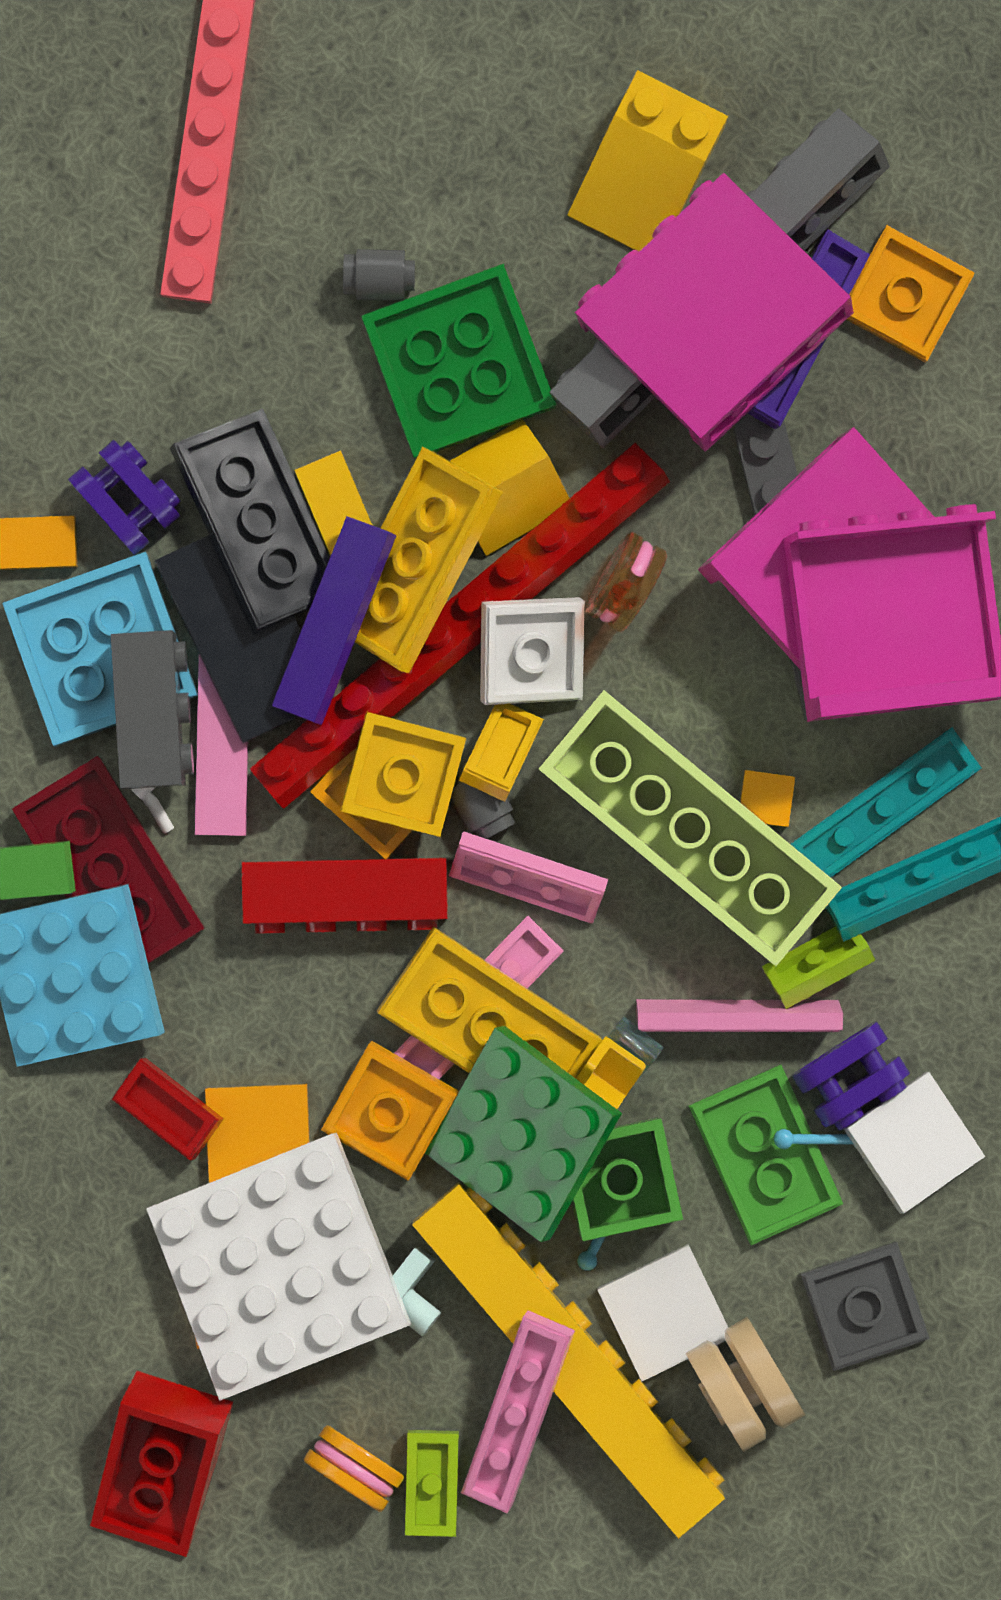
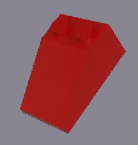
M136 1371L120 1403L90 1526L187 1557L223 1444L234 1401L227 1399L219 1401L218 1396Z

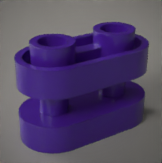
M113 439L98 452L108 464L106 467L92 477L82 466L68 480L126 547L136 555L150 543L140 530L154 518L166 529L180 517V514L174 507L181 500L162 479L153 484L141 471L148 463L129 441H126L120 447ZM121 480L141 501L127 515L107 494Z
M877 1021L864 1027L792 1074V1078L802 1093L817 1087L825 1099L823 1103L813 1110L824 1128L835 1124L838 1131L864 1115L860 1107L870 1100L878 1097L880 1102L883 1103L907 1088L902 1079L908 1076L910 1072L898 1055L885 1062L876 1049L888 1039ZM859 1059L868 1074L842 1090L833 1075Z

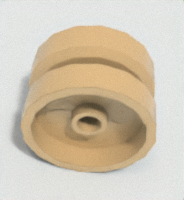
M748 1317L725 1329V1340L737 1359L732 1364L728 1365L717 1345L708 1340L686 1353L701 1380L698 1386L721 1425L726 1424L743 1452L766 1439V1428L754 1409L761 1403H763L775 1425L782 1428L805 1416L801 1406Z

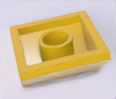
M524 420L512 424L450 460L452 463L503 492L478 540V544L485 556L490 555L533 530L569 499L548 454Z

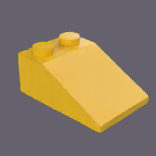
M637 70L608 127L567 216L633 250H642L653 239L652 234L665 218L670 215L677 217L683 211L726 126L728 116Z

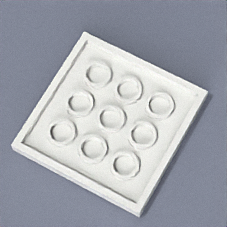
M332 1133L146 1208L219 1401L411 1325L337 1133Z

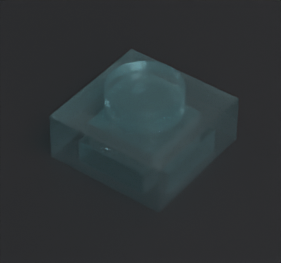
M624 1016L607 1035L612 1041L646 1064L643 1073L651 1066L664 1048L645 1032H640L638 1027Z

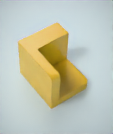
M605 1036L576 1079L618 1109L645 1070L646 1064Z

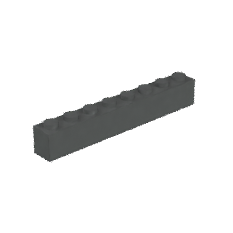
M838 108L827 120H823L815 125L808 138L791 155L782 158L774 167L772 174L756 190L750 191L746 195L805 251L890 165L880 142ZM599 340L595 342L593 349L575 367L567 369L560 376L557 385L550 391L562 412L602 449L655 398Z

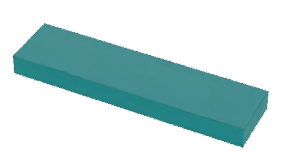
M951 727L793 841L791 845L831 878L982 767L953 727Z
M1001 817L842 887L825 908L843 942L1001 872Z

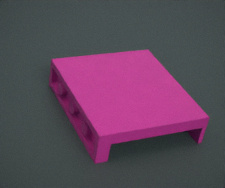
M725 173L721 174L714 182L708 180L701 184L691 195L690 204L677 217L670 215L665 218L652 234L653 239L642 250H633L624 256L615 269L616 274L603 286L598 284L589 289L579 301L578 306L580 308L575 311L580 327L585 332L590 330L689 430L691 438L705 452L854 313L851 296Z
M853 427L839 435L703 563L698 568V571L710 584L720 581L800 669L784 538L799 531V523L829 519L830 528L849 526L848 518L878 514L879 521L882 523L898 521L897 514L900 512L927 508ZM928 510L929 518L934 517L932 513Z
M976 504L946 508L947 516L929 518L927 509L900 512L897 514L898 521L882 523L879 521L878 514L848 518L849 526L830 528L829 519L812 520L799 523V531L784 538L807 722L1001 700V635L986 523L996 519L995 511L978 513Z

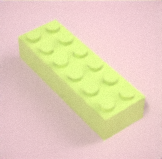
M603 690L539 768L542 773L775 966L779 964L842 888L605 690Z

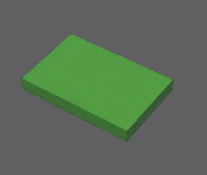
M781 1064L688 1105L750 1245L843 1205L817 1144H792L788 1149H781L774 1143V1135L780 1129L789 1130L792 1134H812Z

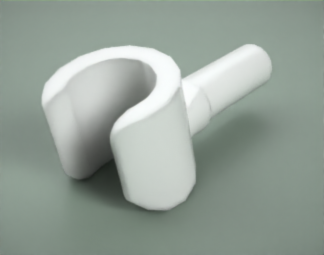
M155 788L131 789L148 806L163 834L174 829L158 798L152 793Z

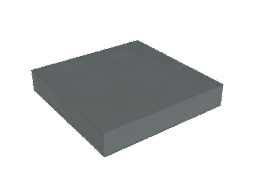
M897 1241L800 1273L833 1371L930 1339Z

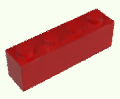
M447 858L242 862L243 924L255 923V934L285 933V923L305 922L306 932H336V922L356 921V931H387V920H407V930H432L433 926L438 929V919H448Z

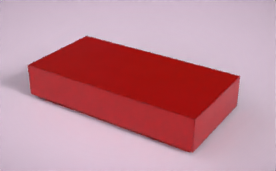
M140 1058L112 1098L114 1102L190 1161L197 1158L224 1120L223 1117L147 1058Z

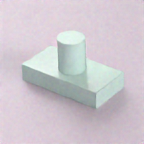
M419 1247L413 1249L395 1272L393 1278L410 1319L411 1325L409 1326L423 1337L439 1318L441 1312L413 1290L436 1261Z

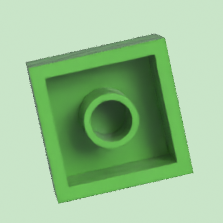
M657 1117L614 1127L572 1201L579 1238L582 1241L683 1220L662 1118Z

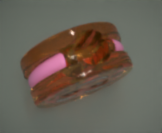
M635 532L626 534L598 576L586 601L585 613L595 619L600 618L602 622L608 623V626L617 632L624 631L634 620L654 588L665 565L667 552L657 545L652 547L649 542L643 541V537Z

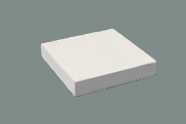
M580 597L482 602L480 701L484 705L583 700L585 601Z
M925 1072L907 1084V1088L886 1102L878 1104L857 1121L844 1128V1131L900 1214L913 1208L985 1157L930 1072Z
M688 1244L597 1288L641 1381L687 1360L686 1353L707 1340L716 1345L726 1341L725 1329L729 1327Z

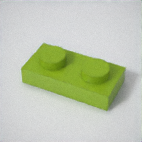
M833 927L789 951L777 966L769 962L763 965L762 969L785 1008L788 1009L876 960L861 934L843 942L836 927Z
M408 1430L405 1535L456 1537L459 1431Z

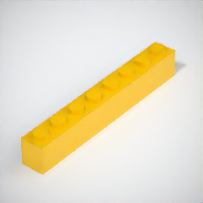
M458 1182L413 1220V1227L513 1344L522 1318L528 1310L575 1330L553 1392L679 1539L725 1499L723 1491L718 1487L725 1479L706 1457L699 1462L695 1460L685 1448L692 1442L691 1439L673 1418L666 1423L661 1420L652 1409L658 1403L652 1392L640 1379L636 1380L633 1384L628 1381L619 1370L625 1364V1361L607 1340L598 1345L586 1331L592 1323L574 1301L565 1306L553 1292L559 1284L541 1262L532 1268L521 1255L520 1251L526 1245L507 1223L499 1229L487 1215V1212L493 1206L470 1187L466 1190Z

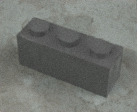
M173 630L111 634L120 788L139 789L186 786L185 774H194L192 743L183 744L182 723H191L190 698L188 692L180 693L179 672H187L188 670L186 642H177L176 633Z

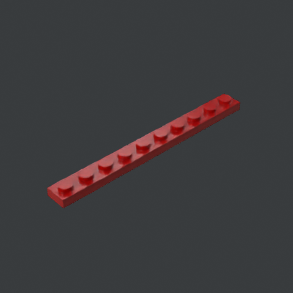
M634 443L445 603L409 673L400 671L379 659L331 700L322 725L307 720L250 768L251 772L283 809L357 747L366 711L392 718L481 642L482 602L530 600L670 483L665 472Z

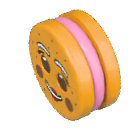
M326 1425L319 1434L323 1439L315 1443V1451L309 1449L304 1457V1462L373 1509L382 1512L389 1502L385 1498L393 1494V1486L399 1487L404 1479L403 1474L331 1426Z

